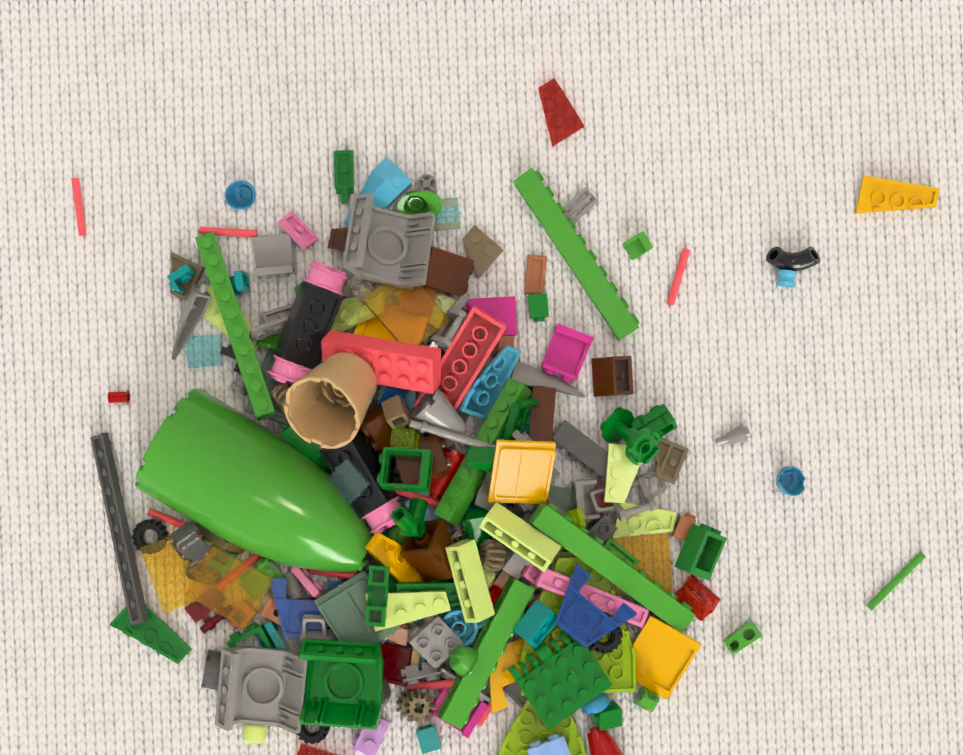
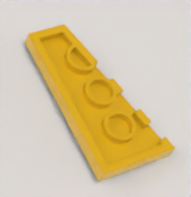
M863 175L855 213L934 208L937 205L940 188Z
M376 532L365 546V549L382 566L390 567V574L398 582H422L424 578L400 555L403 546Z

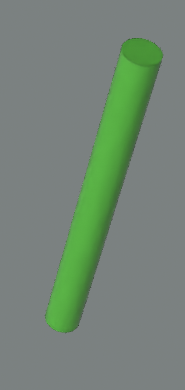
M919 552L866 606L872 611L926 556Z

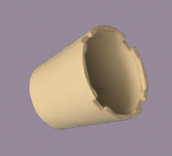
M346 352L331 355L293 383L286 392L284 412L288 423L308 443L314 442L326 449H335L347 445L358 433L376 392L377 380L375 373L370 365L357 355Z

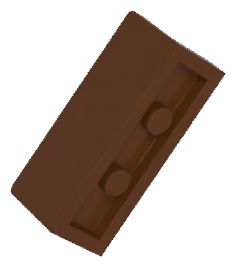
M534 386L532 398L534 397L540 401L538 406L533 405L531 408L529 437L532 441L552 442L556 388Z

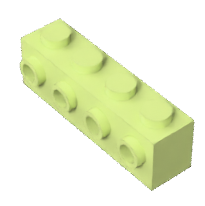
M497 502L479 526V528L543 572H545L561 548L555 541Z
M475 539L461 540L445 547L465 623L481 622L495 615Z

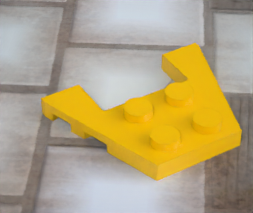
M523 638L506 644L507 647L504 654L500 655L497 660L495 671L489 676L491 713L509 707L502 687L516 682L508 668L515 665L520 672L517 662L520 661V654L525 642Z

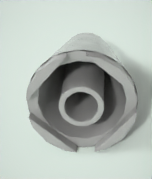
M439 388L436 389L434 394L426 393L420 400L422 403L419 408L416 406L412 412L411 417L416 421H425L428 425L464 435L466 432V423Z

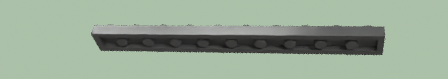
M108 432L90 437L130 625L147 622L149 619L112 453L111 441Z

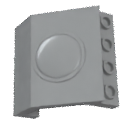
M371 193L354 195L342 266L360 279L409 290H413L415 286L426 285L436 215L433 212L414 215L399 213L374 206V196Z
M254 646L222 649L215 725L226 731L233 730L234 724L243 723L276 726L293 734L300 733L301 724L299 719L304 704L307 660L300 659V651Z

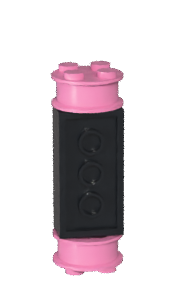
M313 261V264L309 263L311 268L308 276L303 278L274 353L276 355L273 356L276 359L272 369L267 371L270 373L269 377L284 384L292 385L318 365L322 355L321 341L334 324L344 298L341 292L345 280H349L347 278L348 273L330 268V266Z
M359 430L354 439L343 447L322 449L321 445L320 454L358 517H362V520L365 519L371 528L370 534L381 533L395 525L396 523L391 516L393 511L401 507L398 502L399 496L394 491L383 490L377 483L378 472H381V465L361 431Z

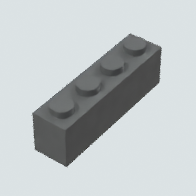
M564 420L552 435V440L556 442V447L559 450H562V448L569 452L567 456L575 462L578 459L583 462L584 465L582 467L591 474L593 471L600 475L598 479L605 484L608 452Z

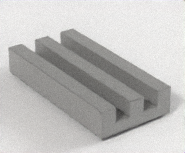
M586 187L564 207L565 211L568 210L586 193L587 197L565 216L568 219L589 199L592 200L572 220L574 224L598 202V199Z

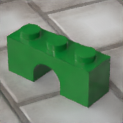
M369 565L365 626H386L390 567Z

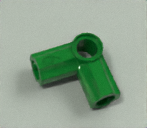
M413 498L410 502L409 510L405 507H398L392 512L391 518L400 527L402 536L422 537L426 529L424 518L428 507L426 500Z

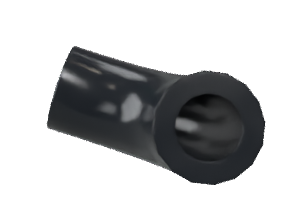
M811 246L794 253L786 252L780 247H774L767 253L766 261L780 270L802 271L820 263V257Z

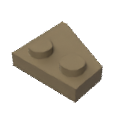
M476 225L462 239L469 258L474 260L473 266L478 278L483 275L504 251Z
M171 252L172 269H170V274L185 264L192 266L196 272L192 275L191 280L186 283H180L186 292L183 295L173 292L170 288V294L186 301L192 285L198 284L205 267Z
M661 437V442L658 441L657 445L659 451L655 456L656 478L674 485L689 449Z
M200 525L198 526L202 535L201 538L206 539L209 543H215L214 547L222 552L229 550L239 554L244 553V549L218 537Z

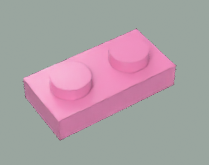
M293 211L282 217L278 222L303 250H306L318 240V237Z
M295 566L291 569L292 573L314 598L317 599L324 595L322 591L323 586L317 580H312L310 577L312 574L308 569Z

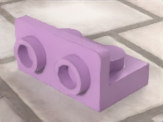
M380 718L377 730L362 729L360 735L356 733L351 743L355 745L353 751L356 752L358 750L366 755H376L391 721Z

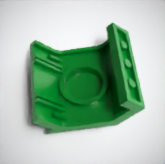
M303 639L299 656L301 660H307L305 700L299 719L300 724L377 730L379 719L382 718L384 668L380 644Z

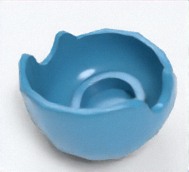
M235 181L226 188L225 199L227 204L233 209H247L256 201V191L254 186L248 181Z
M788 466L782 468L777 474L776 485L780 492L788 496H798L805 490L804 481L806 478L800 469Z
M601 693L581 707L582 712H585L586 715L602 712L608 705H611L610 699L606 693Z

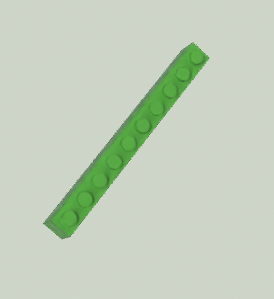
M531 168L513 180V184L617 340L620 341L639 328L637 325L639 320L634 313H629L627 310L629 306L623 297L620 299L617 295L618 289L613 282L609 283L606 279L607 273L602 266L598 267L595 262L597 259L592 250L588 251L584 246L586 244L585 239L581 234H576L573 221L570 218L566 219L563 214L565 212L560 202L556 203L552 198L554 193L549 186H544L542 183L544 179L538 170L534 171Z
M214 232L195 237L257 421L274 416L276 413Z
M543 501L528 519L535 527L673 628L682 633L696 616L691 611L692 606L685 601L680 603L677 600L678 596L672 591L665 592L662 589L664 586L657 580L650 581L647 578L649 575L640 568L638 571L634 569V564L627 558L623 560L619 558V553L612 547L608 549L604 547V542L600 538L589 536V530L581 524L578 527L574 525V519L566 513L562 516L557 512L559 508L549 502L547 505Z

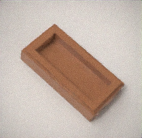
M528 254L524 293H544L547 256Z

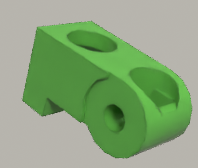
M749 619L735 632L728 635L723 642L729 651L734 654L762 637L753 621Z
M642 686L633 703L652 713L659 701V696Z

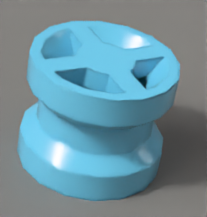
M777 270L779 278L776 281V286L795 287L794 277L797 274L796 271Z

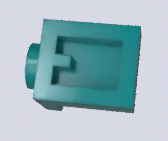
M185 264L167 276L170 280L168 284L173 292L182 295L186 293L180 283H186L192 279V275L196 273L192 266Z
M242 270L234 271V276L230 277V281L235 295L251 293L249 274Z

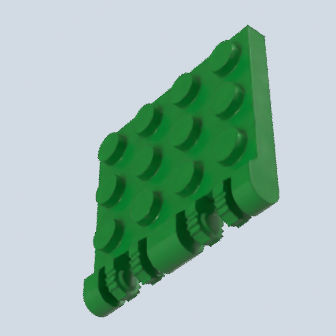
M563 631L559 633L560 638L566 644L563 648L560 649L555 639L551 638L549 640L556 653L553 654L546 643L534 650L542 663L538 665L531 653L527 655L529 662L534 666L532 670L528 672L521 660L517 664L524 673L523 676L515 665L508 668V671L548 730L612 686V683L588 647L585 648L573 637H571L573 641L570 642Z

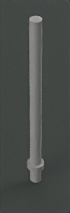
M411 419L409 427L418 429L421 433H431L473 447H496L494 444L428 425L425 421L419 422Z

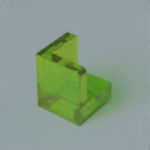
M392 429L390 447L417 449L419 434L415 429Z

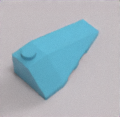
M386 157L372 170L360 194L371 193L374 196V206L388 209L413 184ZM351 211L344 222L347 227H349Z
M505 345L468 390L459 410L486 420L502 388L505 386L508 378H510L521 351Z

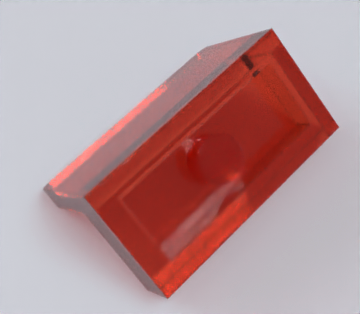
M692 574L687 577L682 587L674 593L678 596L677 600L680 603L685 601L693 607L691 611L700 621L712 613L720 601L718 596Z

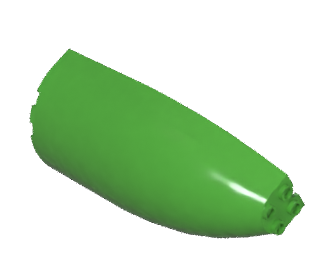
M192 389L188 392V398H182L175 405L174 410L176 412L166 417L143 456L142 460H144L145 464L139 467L136 474V479L139 480V482L135 483L137 489L218 537L275 562L303 569L329 572H359L365 569L369 562L366 558L370 554L365 549V546L374 535L373 533L370 534L371 528L365 519L362 520V517H358L332 474L295 449L282 436L202 389Z

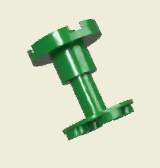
M621 407L616 408L607 420L600 425L603 439L608 443H615L624 438L627 459L634 465H639L638 463L641 462L644 464L648 463L659 451L657 445L658 441L661 442L660 435L651 428H644L642 430L631 429V423L634 420L632 412Z

